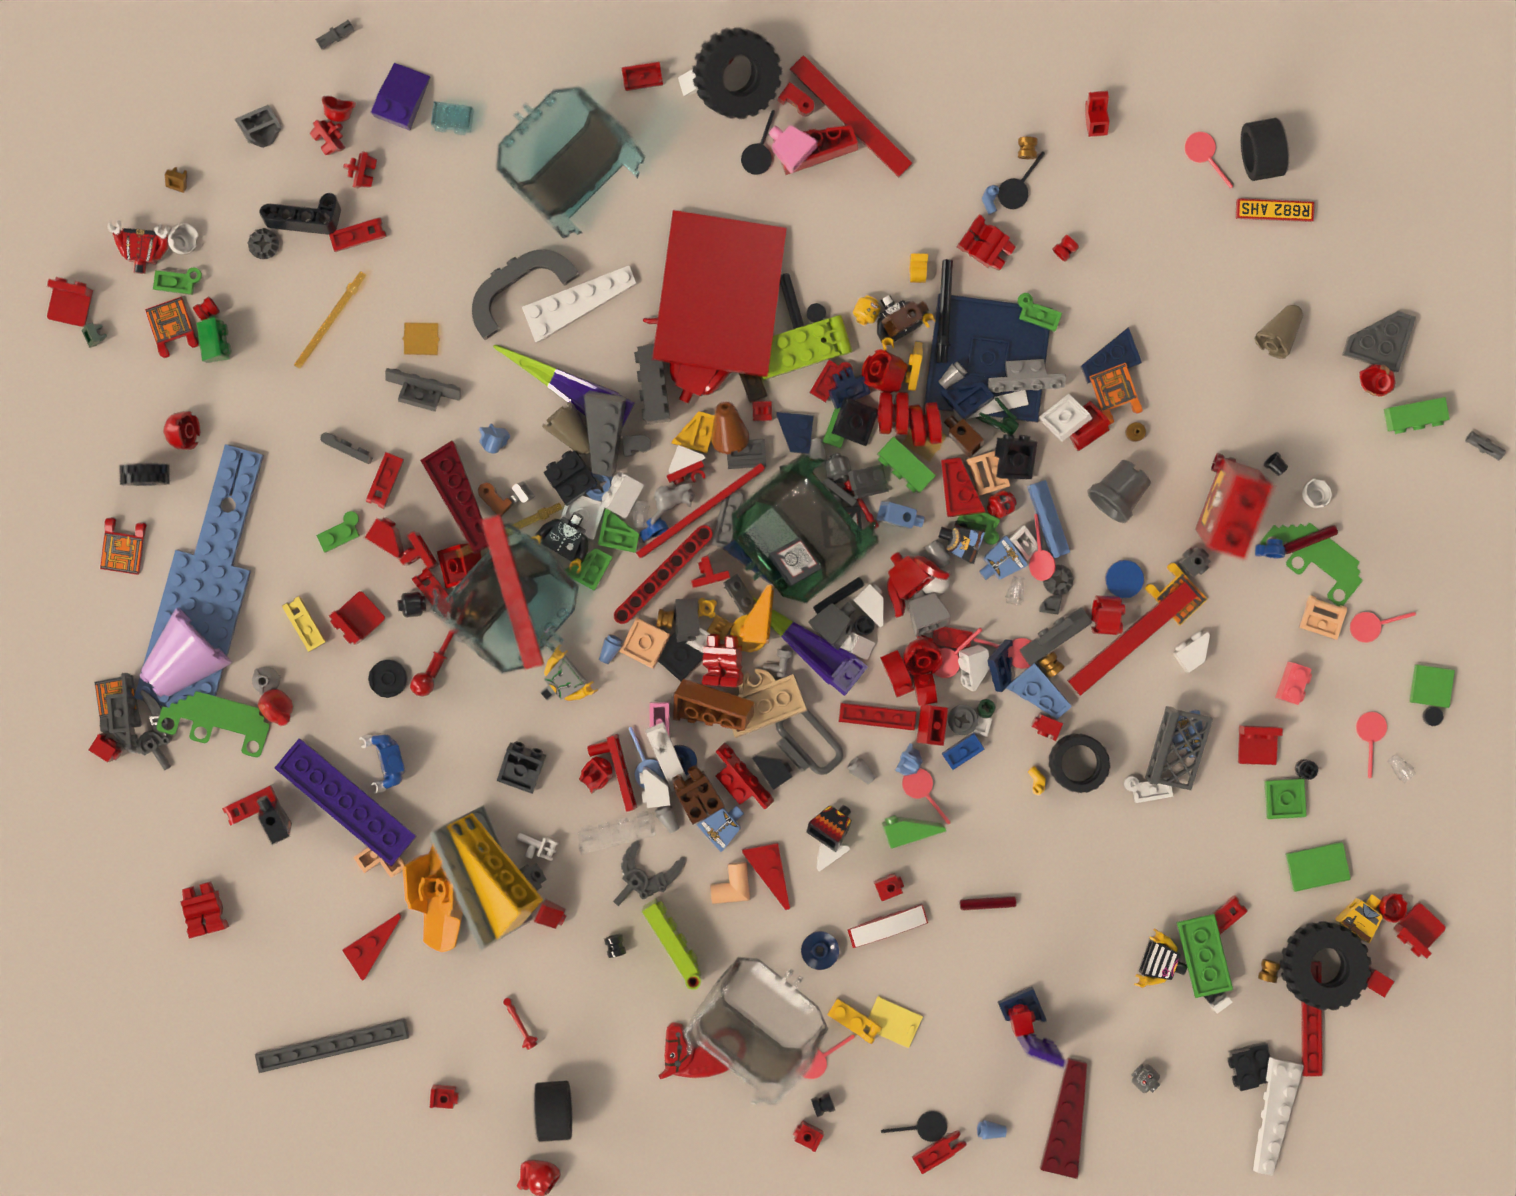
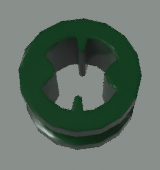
M983 699L977 707V713L982 718H990L996 706L993 701ZM986 706V708L989 709V711L986 712V710L982 708Z

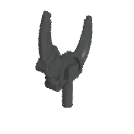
M141 690L142 700L151 712L149 716L150 725H153L152 730L144 732L140 736L136 750L129 752L146 755L152 751L162 768L166 770L171 765L159 747L163 744H169L172 741V737L170 734L157 730V723L162 708L153 696ZM165 718L162 721V727L165 730H168L170 718ZM113 733L118 743L127 750L126 734Z
M636 840L631 844V847H628L626 854L622 858L623 862H621L622 874L624 875L622 879L628 885L613 902L620 906L633 890L640 894L641 899H646L657 892H665L666 887L681 872L685 858H680L679 861H676L666 873L654 875V878H648L644 871L635 868L636 853L640 846L639 841Z

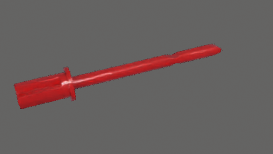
M470 588L439 652H433L434 656L425 672L430 677L436 678L444 660L447 659L443 655L456 631L457 625H459L468 602L476 590Z

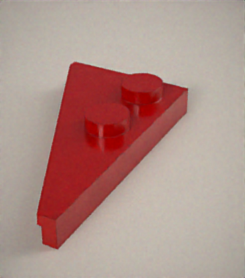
M778 843L742 849L743 855L783 908L789 910L790 906Z
M400 913L342 950L362 981L367 977L401 918Z

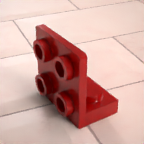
M1239 725L1238 763L1276 765L1278 736H1283V728Z

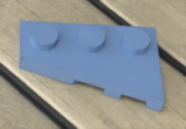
M1036 663L1029 666L1006 687V689L1016 693L1056 719L1072 707Z

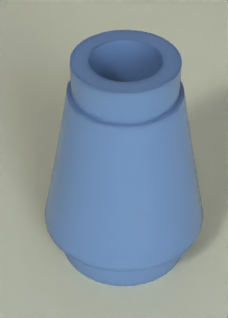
M609 634L604 639L599 660L609 664L622 647V640Z
M986 1120L979 1122L977 1125V1136L982 1137L983 1140L1006 1137V1126Z

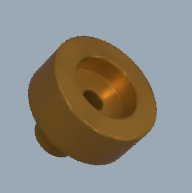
M1134 422L1127 426L1125 434L1130 441L1137 442L1145 437L1146 429L1141 423Z

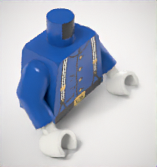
M368 734L360 737L359 740L362 739L365 742L361 746L362 748L375 745L384 777L383 781L371 784V786L376 785L377 788L373 793L385 792L386 789L400 784L405 769L396 741L392 740L389 735L372 736Z

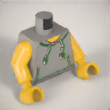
M559 644L548 659L544 670L546 676L544 680L548 686L540 692L543 697L548 701L556 694L561 700L564 698L567 701L581 700L597 692L598 688L596 690L591 688V684L594 681L588 683L566 656L568 650L561 652L559 649L561 644Z

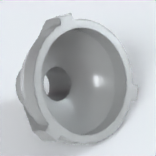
M262 667L254 670L252 684L259 694L262 695L268 690L277 689L281 676L273 668ZM262 677L266 679V683L264 685L260 682V679Z

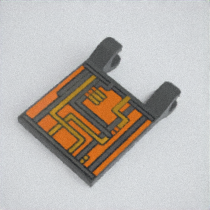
M121 677L94 682L100 717V731L103 733L109 732L107 695L123 693ZM135 684L134 688H132V696H135ZM135 698V707L133 708V714L136 716L137 719L136 727H140L142 725V722L139 715L137 699Z

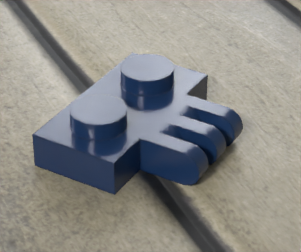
M851 367L846 368L848 376H846L844 370L839 372L841 379L837 373L833 374L836 387L828 390L836 409L841 407L844 397L857 400L871 393L868 385L864 383L865 377L860 375L855 378Z

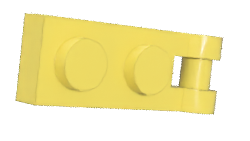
M300 596L294 598L293 602L282 605L308 652L326 643ZM299 608L300 613L295 615L293 610Z

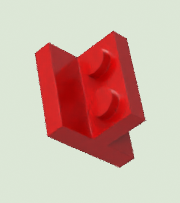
M1091 401L1082 407L1090 413L1092 419L1069 436L1077 451H1080L1110 430L1108 427L1111 424L1109 419Z
M413 531L407 535L414 548H409L401 553L402 557L399 558V561L403 566H409L420 558L427 569H433L439 565L419 532Z
M709 556L701 558L702 562H698L701 574L705 573L706 577L691 580L692 587L695 588L730 578L729 571L713 574Z

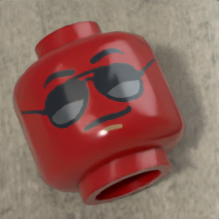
M1002 490L989 497L987 510L992 516L1004 518L1015 511L1017 502L1011 492Z

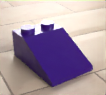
M394 63L377 94L371 110L372 115L375 118L410 131L431 77Z

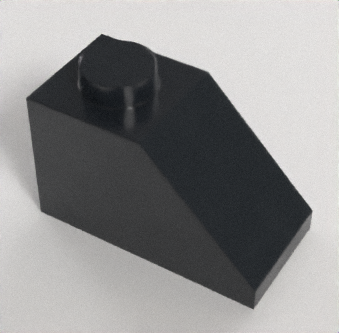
M756 754L752 756V759L773 790L792 778L791 772H793V769L788 762L783 763L781 759Z

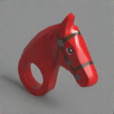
M676 1022L670 1023L666 1030L665 1070L658 1076L660 1079L672 1075L687 1078H703L724 1073L743 1059L745 1053L744 1038L738 1031L724 1028L717 1030L700 1046L694 1047L687 1040L683 1025ZM722 1037H730L737 1042L738 1051L731 1058H722L715 1051V1044Z

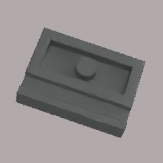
M765 439L749 440L747 447L742 451H733L731 454H727L728 469L754 468L760 463L766 467Z
M883 465L848 472L851 488L855 494L853 496L854 499L889 492L885 485L887 481Z

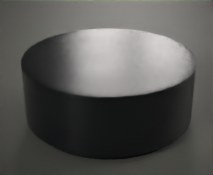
M819 303L811 304L807 309V318L813 323L824 320L826 310Z
M1428 707L1424 710L1422 717L1427 725L1437 726L1443 721L1444 716L1439 708Z

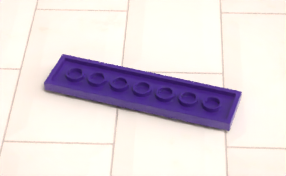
M300 738L274 767V769L390 866L395 864L417 837Z

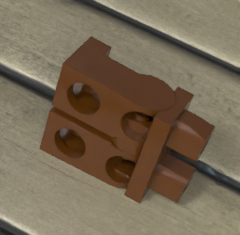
M697 765L687 770L691 778L684 781L681 774L672 778L675 794L692 825L708 817L706 810L711 815L725 807L704 770L701 772Z

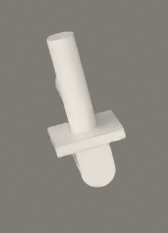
M519 833L517 840L529 845L525 856L531 859L536 848H538V857L552 861V855L556 853L555 847L559 845V842L550 837L543 838L542 842L522 833Z

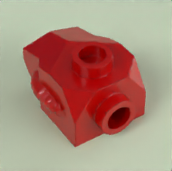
M597 756L593 757L581 770L579 780L589 788L591 793H594L597 789L605 787L613 776L612 766L607 759Z

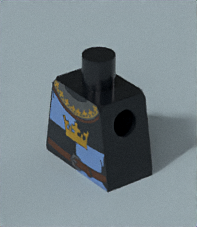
M957 520L953 530L941 527L938 537L949 541L946 549L948 552L974 564L986 525Z

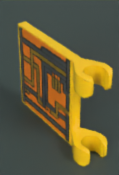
M1170 563L1167 569L1175 578L1160 592L1152 584H1148L1145 590L1159 603L1185 581L1197 597L1173 617L1178 625H1181L1207 598L1175 563Z

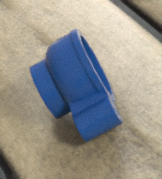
M661 517L653 525L651 524V519L646 522L648 527L640 531L639 534L643 542H646L651 538L658 537L668 530L669 527Z
M1269 539L1267 540V545H1256L1255 556L1284 558L1285 547L1283 546V541Z

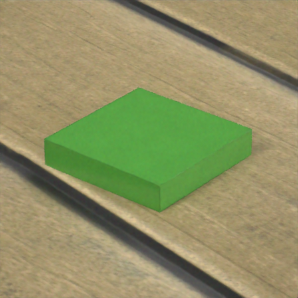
M1415 665L1409 702L1449 708L1455 670Z
M1303 778L1265 781L1267 819L1307 817L1305 782Z

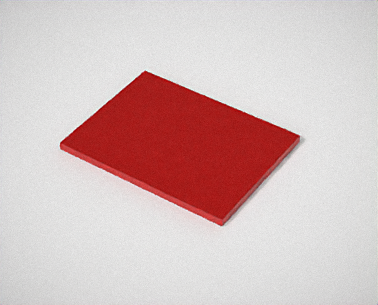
M673 210L652 360L767 377L787 228Z

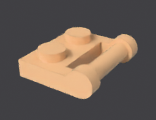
M995 451L966 459L967 465L970 466L978 496L1010 486L1008 479L996 477L999 458L995 457ZM980 461L983 463L989 487L986 488L983 486L977 462Z
M1310 595L1307 599L1299 628L1337 640L1347 607L1342 605L1339 607L1318 600L1315 596ZM1317 607L1336 613L1337 617L1334 619L1313 612V608Z

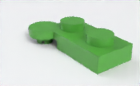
M1022 293L1017 300L1018 305L1022 308L1019 319L1055 332L1062 313L1039 304H1034L1033 297L1029 293Z
M353 511L345 513L343 523L316 535L324 553L360 537L355 527L359 522L357 513Z
M987 513L958 517V521L986 525L984 541L989 545L998 542L999 534L995 529L1000 519Z

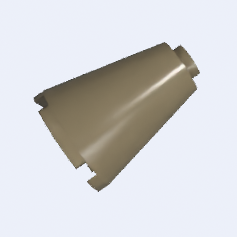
M1287 305L1257 332L1254 340L1261 350L1266 348L1270 351L1269 355L1272 357L1285 359L1291 352L1303 318L1302 309L1297 305Z
M569 401L567 403L568 407L564 408L562 406L546 420L548 424H543L542 427L569 448L575 450L579 455L582 453L586 455L590 452L588 430L574 404Z

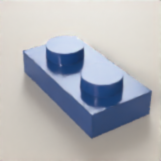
M973 732L942 752V755L952 770H954L985 749Z

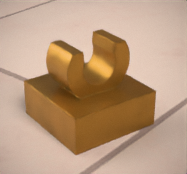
M174 167L172 170L167 169L165 173V186L184 193L187 188V171L184 170L183 174L178 173L177 167Z
M716 614L707 631L711 634H719L720 639L724 640L733 624Z

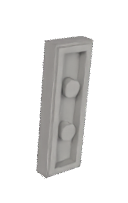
M734 492L722 501L713 536V546L723 548L732 542L743 493Z

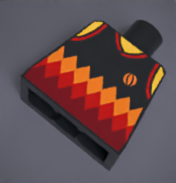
M842 805L839 810L833 806H828L810 820L806 833L836 853L850 829L852 822L848 817L851 813L850 809L845 805Z

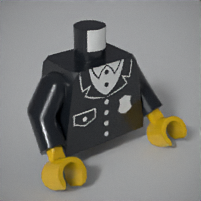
M888 295L880 300L886 310L880 313V318L877 320V335L882 343L883 350L887 351V345H891L894 349L895 341L922 326L923 322L929 328L928 321L933 320L936 322L931 313L926 312L922 315L923 319L890 338L881 321L890 313L909 304L910 301L905 302L902 300L895 304L891 295Z
M574 512L570 520L566 517H562L560 520L553 519L545 523L535 534L536 536L529 539L528 544L535 540L537 545L534 549H537L541 542L544 546L570 560V571L572 566L577 565L579 567L577 573H580V563H583L588 553L586 530L580 526L584 517Z

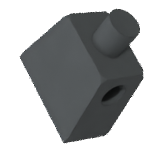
M849 602L841 609L834 604H830L809 620L808 623L838 651L855 626L849 617L856 609Z

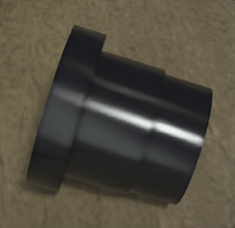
M1278 452L1273 453L1264 463V466L1267 469L1270 468L1277 476L1282 475L1288 468V465Z

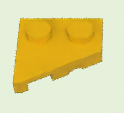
M915 341L913 354L910 353L908 365H911L910 372H906L905 383H908V390L916 391L922 360V342Z
M698 411L693 419L672 440L671 444L707 454L711 442L714 415Z

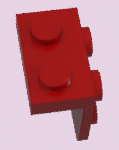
M56 277L55 280L48 279L47 287L53 290L47 318L52 321L84 327L93 290L87 288L86 283L78 281L70 284L67 283V279Z
M362 591L357 592L339 610H335L329 615L332 619L330 623L337 630L340 628L344 632L343 637L350 644L353 642L354 645L359 644L385 620L383 613Z
M1417 903L1405 915L1404 919L1399 921L1393 928L1398 934L1396 937L1402 943H1408L1412 947L1410 950L1417 957L1422 956L1426 959L1432 954L1428 948L1446 929L1445 925L1421 903Z

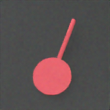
M1196 132L1190 135L1185 143V152L1188 158L1197 163L1209 161L1227 185L1232 188V183L1212 159L1216 149L1214 139L1205 132Z
M1035 514L1038 551L1031 556L1029 569L1035 579L1045 581L1053 576L1056 564L1052 554L1042 550L1038 515Z
M1361 612L1352 619L1350 631L1356 640L1371 642L1379 636L1382 624L1412 617L1416 613L1412 612L1380 621L1376 615L1370 612Z
M982 628L973 633L955 651L949 648H940L943 662L934 674L941 678L954 676L960 668L958 663L959 656L957 654L982 631Z
M978 638L973 639L975 642L995 648L1000 646ZM1026 638L1013 640V645L1008 648V657H1012V665L1021 669L1028 668L1031 665L1026 662L1019 650L1031 641Z
M1367 712L1359 717L1356 730L1361 739L1369 742L1368 778H1372L1373 742H1377L1384 737L1387 731V723L1379 713Z
M919 768L916 774L904 775L902 786L905 793L916 799L926 796L945 822L950 824V820L929 795L933 787L931 775Z
M855 1035L849 1036L824 1054L814 1048L802 1051L796 1061L798 1072L807 1079L820 1077L827 1067L825 1057L855 1038Z

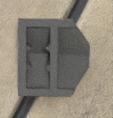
M269 105L235 119L248 143L262 148L273 144L282 128Z

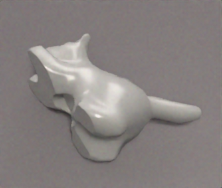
M682 484L675 489H671L668 486L657 488L654 499L656 500L658 511L652 516L651 524H655L665 511L679 503H685L688 507H691L695 495L691 491L692 484Z

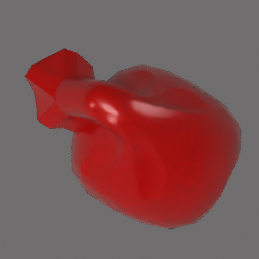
M268 690L261 695L258 701L259 710L268 721L279 726L287 725L290 722V715L293 712L294 706L292 700L281 690Z
M525 1161L520 1166V1180L517 1187L520 1190L530 1189L531 1193L536 1196H545L550 1193L561 1175L560 1170L556 1165L548 1161Z

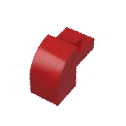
M1108 91L1088 93V101L1085 103V116L1089 137L1108 135L1110 122L1107 112Z
M896 650L880 657L896 697L898 698L914 691L911 678L899 651Z

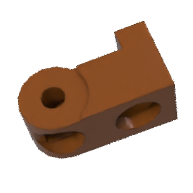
M483 483L479 486V496L497 515H504L514 505L509 498L503 500L497 494L496 488L492 484Z

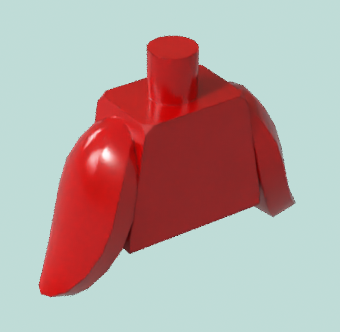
M670 363L671 379L676 383V386L683 389L679 400L688 404L693 394L702 396L714 393L732 373L723 370L718 371L716 369Z
M900 552L893 554L890 559L895 566L888 571L890 577L887 581V590L894 607L895 617L898 618L904 615L906 608L905 600L908 601L935 578L947 580L951 574L943 571L924 556L917 555L912 557L908 555L903 558Z

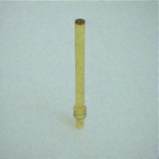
M360 271L353 282H349L345 288L347 290L296 360L294 366L299 369L303 366L349 299L358 292L359 285L366 277L363 272Z
M557 503L548 508L537 510L538 513L506 527L507 535L534 522L549 518V515L562 510L561 504ZM468 545L457 550L456 554L458 558H461L473 551Z

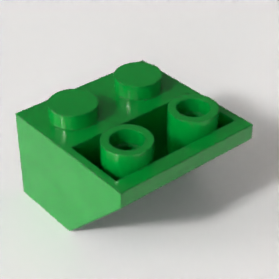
M216 317L197 322L202 361L210 363L230 360L231 346L230 343H227L226 335H228L227 324H224V321Z

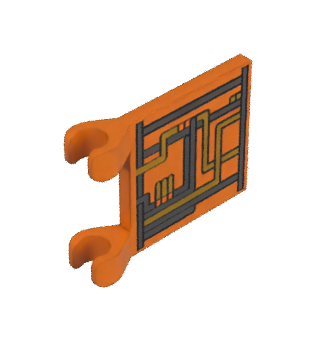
M1126 363L1089 376L1101 412L1109 419L1111 424L1114 423V419L1110 409L1130 402L1134 413L1138 414L1143 411Z

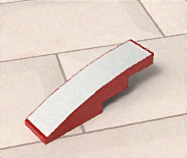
M919 904L904 911H897L885 917H878L847 929L852 947L856 948L928 923L923 905Z

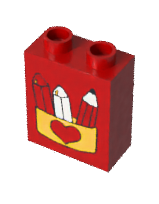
M1222 458L1195 528L1207 548L1243 560L1246 559L1274 487L1258 469Z

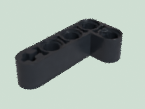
M326 193L321 196L318 209L265 204L260 208L259 213L265 225L271 229L328 235L334 233L337 229L341 207L334 194Z

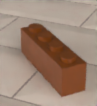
M686 679L681 681L674 693L673 720L680 721V719H687L689 723L701 721L705 722V725L713 726V724H720L724 728L745 731L754 715L753 701Z

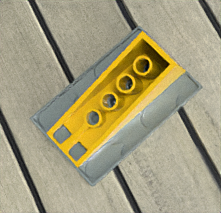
M484 805L432 831L430 834L431 841L443 863L442 867L457 894V901L468 920L467 925L480 950L528 924L533 919L531 913L543 901V898L503 851Z

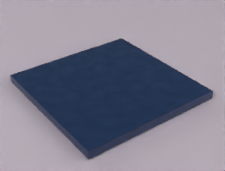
M938 294L924 406L926 403L936 402L938 410L954 412L951 405L941 395V391L945 388L939 383V380L952 363L959 362L967 373L964 375L965 378L949 386L947 391L958 389L959 386H971L979 382H983L988 388L989 378L1007 377L1006 361L1044 359L1046 364L1050 330L1020 320L1019 316L1022 308L1017 303L951 295L949 344L951 346H948V363H937L938 346L935 343L938 341L940 294ZM1042 389L1025 390L1029 405L1012 408L1009 411L1017 417L1016 420L1037 423ZM1005 391L1000 393L992 392V394L994 395V397L1013 393L1015 391ZM1005 411L987 414L990 417L997 418L1009 417Z

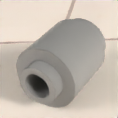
M935 540L925 547L929 559L941 569L950 563L949 559L951 556L942 542L939 543L938 540Z

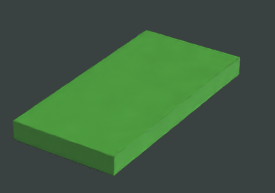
M1215 914L1176 922L1194 997L1199 998L1233 990Z

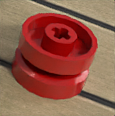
M880 392L878 404L879 434H890L892 424L894 423L897 435H907L909 419L908 392H898L895 396V404H893V397L890 392Z
M926 403L924 415L919 404L909 405V423L914 447L925 446L926 433L931 445L942 443V424L937 403Z

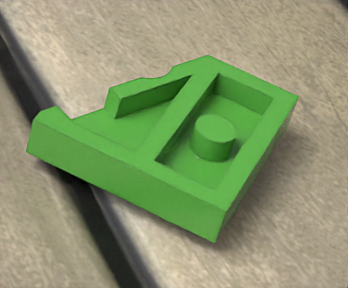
M605 509L598 545L636 553L640 534L609 509Z
M595 548L586 555L583 563H580V573H577L579 567L574 565L571 571L570 567L563 570L562 574L595 591L613 557Z

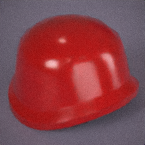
M328 95L322 97L324 115L329 120L334 122L349 120L353 108L356 106L355 102L340 100Z

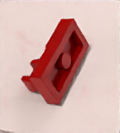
M701 460L666 476L669 483L673 482L676 485L685 481L684 477L692 473L691 480L695 483L694 477L697 473H700L702 478L705 479V473L700 470L704 468Z

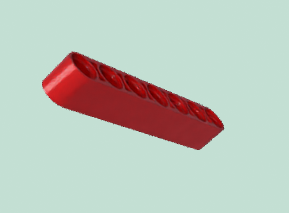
M707 525L699 526L615 610V621L619 624L629 622L711 540L713 536L711 528ZM703 528L709 530L710 535L707 539L699 537V531ZM688 542H693L696 545V550L693 553H688L685 550V545ZM676 555L682 558V564L678 567L674 566L671 562L672 558ZM661 569H666L669 573V577L666 580H661L658 577V572ZM647 583L655 585V591L652 594H648L644 589ZM634 596L641 598L642 603L639 607H634L631 604V599ZM620 610H625L628 613V618L625 621L618 619L617 614Z

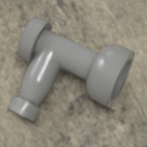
M777 649V656L780 657L779 665L764 663L763 670L776 672L777 677H787L788 658L792 657L793 651Z

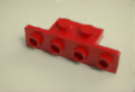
M723 743L716 750V753L727 766L718 772L715 777L739 805L753 796L763 809H767L774 801L771 794L760 784L758 778L749 771L746 764L738 758L734 750L726 743Z

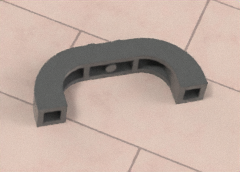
M534 250L523 254L519 258L513 257L506 263L507 266L503 269L497 268L491 273V277L478 288L472 302L473 322L482 338L486 340L501 330L491 314L492 302L499 293L531 271L540 268L548 269L555 273L563 286L579 276L572 263L557 252Z

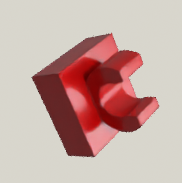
M772 401L752 402L753 421H772Z

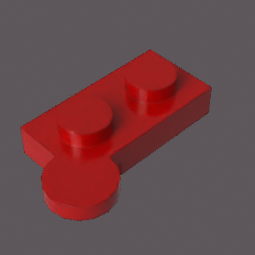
M828 360L809 393L826 403L830 396L828 390L836 386L833 374L837 373L839 378H841L839 372L844 370L846 376H848L846 368L851 367L853 371L852 365L848 362H843L838 366L836 363Z

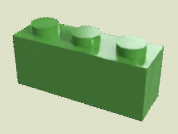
M1446 397L1384 409L1388 432L1394 431L1395 434L1404 433L1406 428L1413 427V430L1425 429V425L1431 423L1432 427L1444 425L1443 421L1450 420Z
M894 436L877 453L879 456L878 461L885 467L889 465L893 469L892 474L899 480L903 478L907 482L906 487L913 493L915 491L920 493L936 476Z

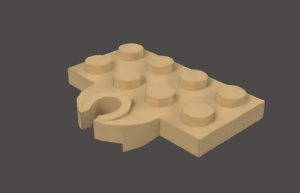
M755 669V673L760 677V681L756 685L750 683L751 676L748 672L743 676V683L738 686L740 693L738 697L754 702V715L745 731L732 729L735 738L807 711L794 674L776 681L766 670Z

